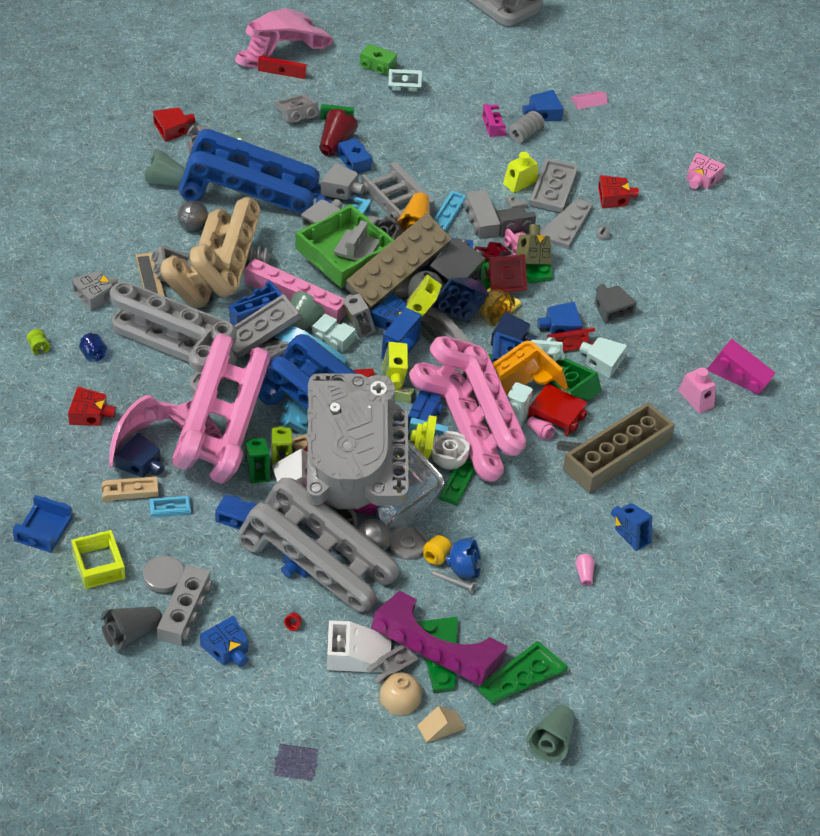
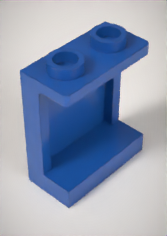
M35 495L33 498L34 505L22 525L16 524L13 528L14 541L52 553L73 518L72 507L66 503Z

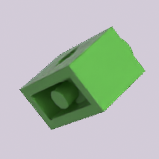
M368 44L360 53L359 66L388 76L389 69H394L397 66V53Z

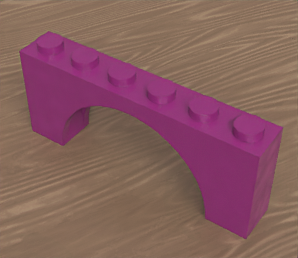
M400 590L375 612L371 629L480 686L502 664L508 648L507 645L491 637L475 644H456L434 637L421 628L413 616L417 599Z

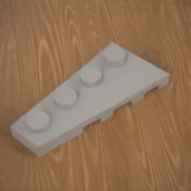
M576 199L540 231V235L549 236L550 244L569 249L591 211L593 204Z

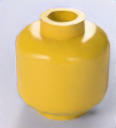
M441 535L432 537L423 546L425 560L434 565L443 564L446 561V557L450 554L452 547L450 540Z

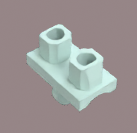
M549 337L547 341L531 340L555 362L565 359L563 343L556 342L554 337Z

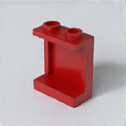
M547 384L530 404L527 418L532 416L537 418L539 416L564 428V436L568 437L571 432L574 433L577 430L579 421L585 420L588 413L586 410L587 402Z

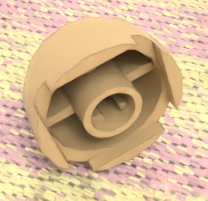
M394 673L388 676L381 685L379 692L380 704L391 714L399 716L409 715L418 709L421 704V686L416 678L408 673Z

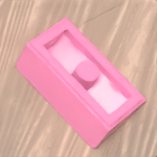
M602 91L570 97L577 109L608 104L607 93Z

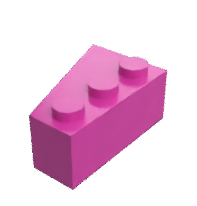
M732 338L707 368L709 372L758 395L776 373Z

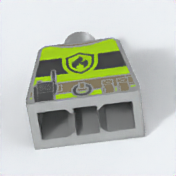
M360 294L347 295L343 300L344 307L358 337L361 338L375 333L376 330L369 308ZM359 316L364 318V320L361 323L357 318Z

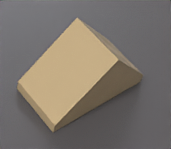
M441 706L434 709L417 725L426 743L466 729L457 711Z

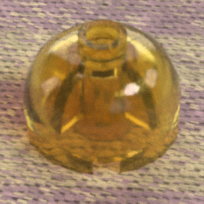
M500 289L488 291L489 296L485 298V303L479 309L481 317L492 326H495L500 321L505 312L513 314L511 309L512 306L515 307V299L512 294Z

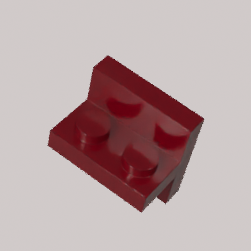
M525 254L488 257L489 269H485V275L490 279L491 294L527 291Z

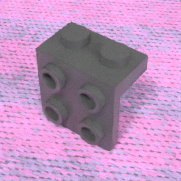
M524 207L495 211L501 224V237L505 236L506 229H510L513 234L521 231L529 233L530 224L536 223L535 212H526Z

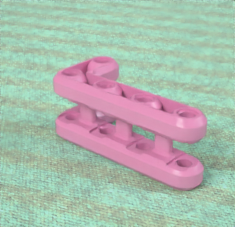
M222 333L214 337L172 458L173 465L182 470L190 469L198 458L213 463L209 476L212 481L220 484L228 482L239 468L243 457L241 446L271 357L267 350L257 347L251 350L249 362L244 369L232 365L228 361L230 358L229 352L234 341L230 336ZM223 377L239 383L238 394L232 404L216 397L218 384ZM210 413L227 418L225 424L227 427L221 439L204 433L205 423Z
M447 336L437 337L431 344L430 351L436 361L443 364V366L417 363L409 373L410 381L417 389L440 395L445 399L458 432L464 435L465 440L470 443L469 458L476 474L484 481L495 482L504 473V466L496 447L498 446L508 456H517L526 447L524 433L488 353L476 344ZM457 368L461 369L466 373L468 378L465 379L460 372L455 370ZM473 390H474V392H475V396H476V398H477V400H478L479 406H477L475 397H474V395H473V393H472ZM485 418H486L487 423H488V426H489V428H490V430H491V434H490L489 431H488V427H487V425H486V423H485V420H484Z

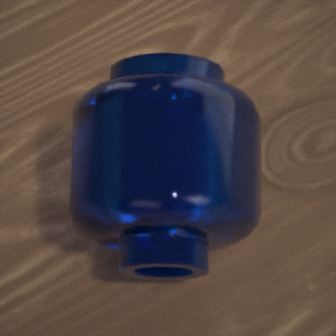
M88 333L80 339L79 349L87 360L99 361L104 358L107 346L100 335Z

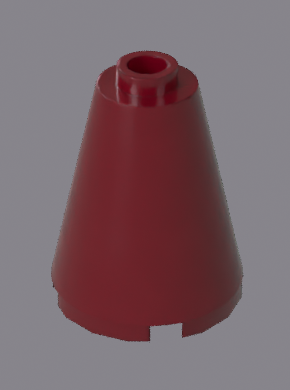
M331 109L326 116L319 145L321 153L325 156H333L338 151V143L349 140L357 131V120L351 114L350 116L344 114V110Z

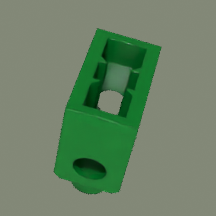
M264 438L246 440V463L250 484L270 482V457L266 440ZM256 462H260L262 464V467L260 469L255 468Z

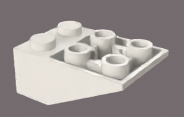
M329 620L327 670L368 672L366 669L371 664L391 651V639L387 636L350 621ZM381 667L377 668V669L374 671V672L384 673V671L381 669Z

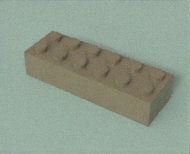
M426 213L348 278L345 287L353 295L360 294L371 312L391 293H394L443 252L451 243L452 238Z
M647 402L565 454L563 470L591 493L672 440L675 424Z

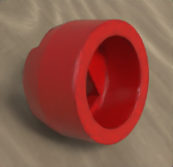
M297 612L288 614L284 619L286 628L291 631L297 630L302 624V617ZM293 618L296 619V622L294 624H292L291 622Z

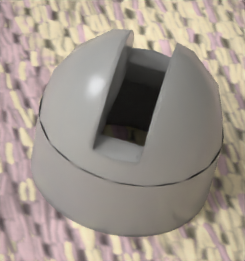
M602 226L597 230L596 237L599 240L606 241L610 238V230Z

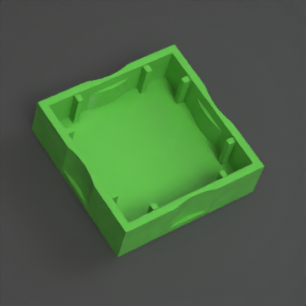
M350 204L331 214L326 219L315 222L296 232L295 249L342 288L345 286L348 278L393 242L394 239L381 228L372 224L363 213ZM361 220L368 222L367 236L379 239V245L376 250L358 261L334 254V250L347 230L353 231L354 227L358 226Z

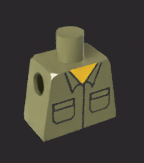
M530 224L529 235L520 234L516 255L525 254L526 264H552L550 237L540 235L539 224Z

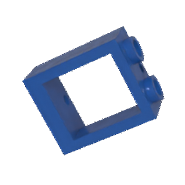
M405 308L383 333L381 359L384 360L389 342L406 343L408 353L420 340L421 314Z

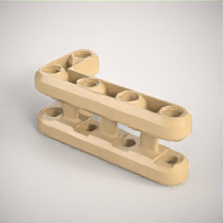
M245 197L238 200L232 217L227 211L222 209L209 213L199 244L190 251L191 268L184 260L177 256H171L163 260L160 268L163 279L188 306L195 309L206 306L212 290L224 298L236 293L261 212L259 204L254 199Z

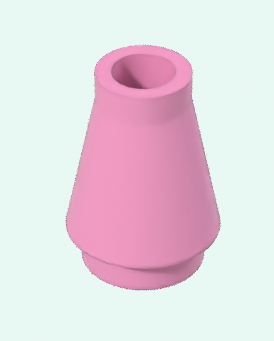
M534 416L528 419L527 426L540 439L550 440L554 436L555 427H553L552 423L537 419Z
M590 554L579 555L575 565L581 585H592L595 560Z

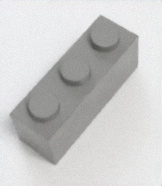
M487 190L466 192V200L463 201V206L465 210H468L469 221L473 222V232L477 233L479 239L499 236L501 224Z

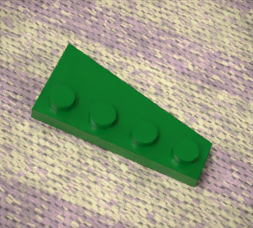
M458 616L417 621L421 628L434 637L457 644ZM424 656L433 693L454 691L455 672Z

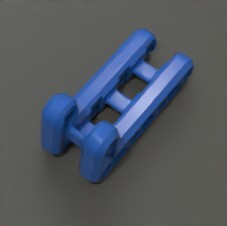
M203 129L198 132L179 185V193L187 201H199L203 198L208 183L213 182L296 213H303L314 204V195L309 190H313L318 186L320 174L311 165L215 130Z
M298 334L289 342L282 357H274L269 362L258 397L267 405H277L287 393L308 410V382L312 375L357 373L309 335Z

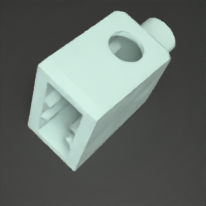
M600 337L597 338L593 345L583 342L579 352L587 355L586 365L610 378L625 358L627 345Z

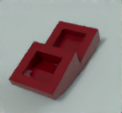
M490 241L487 247L475 246L474 250L478 249L484 254L485 262H489L488 257L507 256L512 253L500 242Z

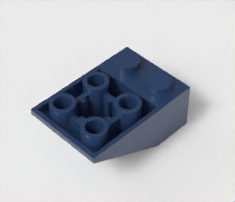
M450 278L430 308L469 323L490 297V294L481 282L472 278Z

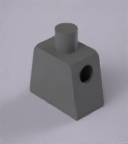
M601 284L596 288L597 293L594 304L605 324L635 314L637 302L620 286L607 288L604 284Z

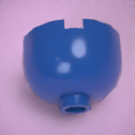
M474 537L456 541L450 549V554L446 557L448 567H452L453 572L459 577L478 578L480 576V568L476 569L478 560H481L477 541L476 539L473 540Z

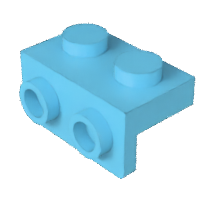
M292 397L286 399L282 405L283 414L279 420V423H281L280 427H289L300 434H307L308 410Z

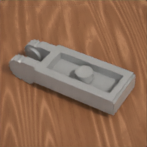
M400 645L381 656L366 670L368 673H371L381 667L384 673L379 674L374 680L379 684L388 676L399 673L414 664L418 657L411 649Z

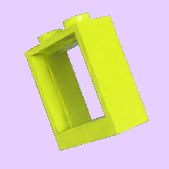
M111 530L71 540L72 552L85 589L125 579V566ZM109 547L114 563L85 569L80 554Z

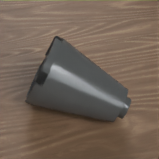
M154 606L108 609L101 615V620H104L105 626L101 627L102 633L108 645L112 647L114 644L116 647L115 651H119L156 629L162 619V613Z

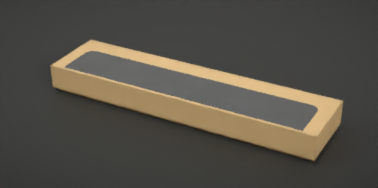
M152 253L137 254L136 262L143 288L164 296L161 281L153 273L155 262L151 261Z

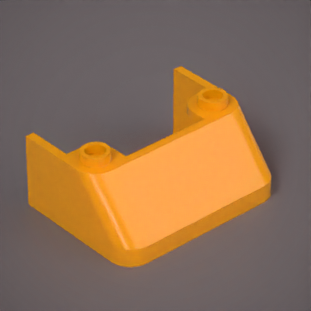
M532 341L522 342L492 363L506 396L512 390L515 383L518 382L526 385L531 380L540 385H545L555 380L563 389L566 390L568 388L563 368Z

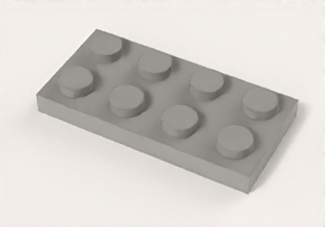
M546 158L529 205L561 213L565 208L579 165Z
M282 294L234 325L237 329V340L231 349L240 358L302 317L288 298Z

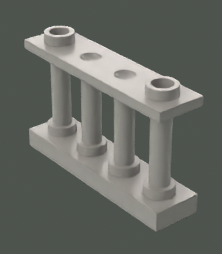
M397 162L390 164L389 174L371 181L365 174L362 175L361 184L365 185L364 193L366 192L394 220L398 221L404 209L399 210L396 206L409 201L415 193H424L429 197L430 214L434 213L435 200ZM391 180L397 183L384 190H380L377 187ZM400 190L407 193L393 200H389L386 197Z

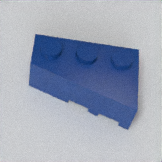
M269 280L262 289L257 288L253 290L254 294L251 296H244L228 306L230 323L236 325L281 296L282 293Z

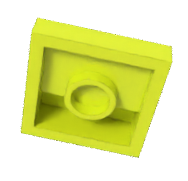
M429 415L427 422H423V424L418 423L416 430L411 432L410 441L412 442V447L410 446L409 449L417 468L425 469L432 452L436 416Z

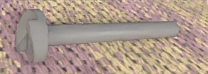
M434 570L432 572L433 576L469 589V594H474L473 590L476 588L477 583L472 582L470 585Z

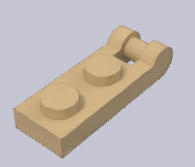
M157 476L106 480L101 483L103 502L159 497Z

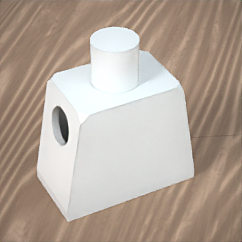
M299 449L272 465L277 482L281 478H293L307 488V452L303 449Z

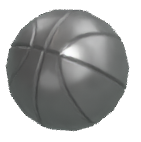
M198 201L183 203L177 213L179 224L187 231L201 230L205 226L208 217L206 207Z
M368 519L357 529L383 551L391 543V530L385 522L379 519Z

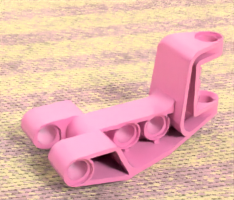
M284 8L269 12L248 24L245 32L252 36L248 49L238 52L235 61L242 66L257 68L259 56L270 58L278 41H304L312 49H324V47L332 45L333 38L323 29L313 26V21L304 13Z

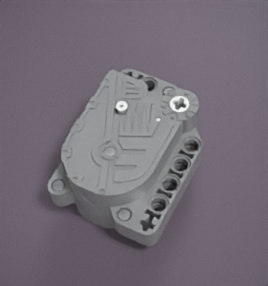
M362 374L312 375L308 382L307 499L309 503L321 505L325 502L327 505L337 509H358L369 503L378 506H400L408 501L409 489L408 415L395 402L394 383L385 375H372L368 378ZM397 487H401V493H397Z

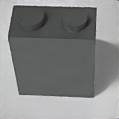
M456 237L432 262L430 272L440 276L445 284L450 278H473L485 263L484 254L478 249L473 250L469 247L470 244L463 238L459 239Z

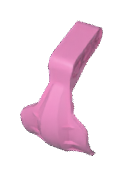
M145 395L135 401L116 426L109 452L110 467H113L114 455L122 443L130 435L148 427L152 422L170 419L183 429L192 400L180 405H173L157 401L151 395ZM209 415L205 423L204 433L221 439L223 435Z

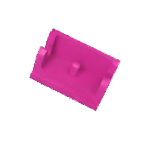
M483 104L482 117L489 137L507 136V131H505L506 125L502 122L500 112H492L494 109H500L499 106Z

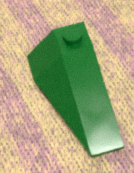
M566 358L556 361L563 368L568 386L565 390L555 380H552L558 389L586 400H590L602 391L598 372Z

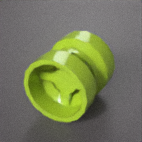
M34 329L27 334V341L33 354L38 355V350L41 349L44 353L49 351L50 344L43 330Z

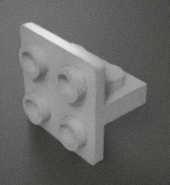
M361 220L359 225L354 227L353 231L347 230L336 246L334 254L358 261L376 250L379 245V239L367 236L368 222Z

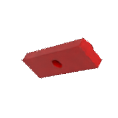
M259 56L258 71L306 79L307 64Z

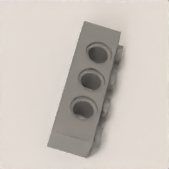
M186 565L157 627L158 640L182 646L184 640L189 639L191 624L197 622L199 614L197 611L199 607L203 608L206 600L205 594L211 591L213 580H210V571Z

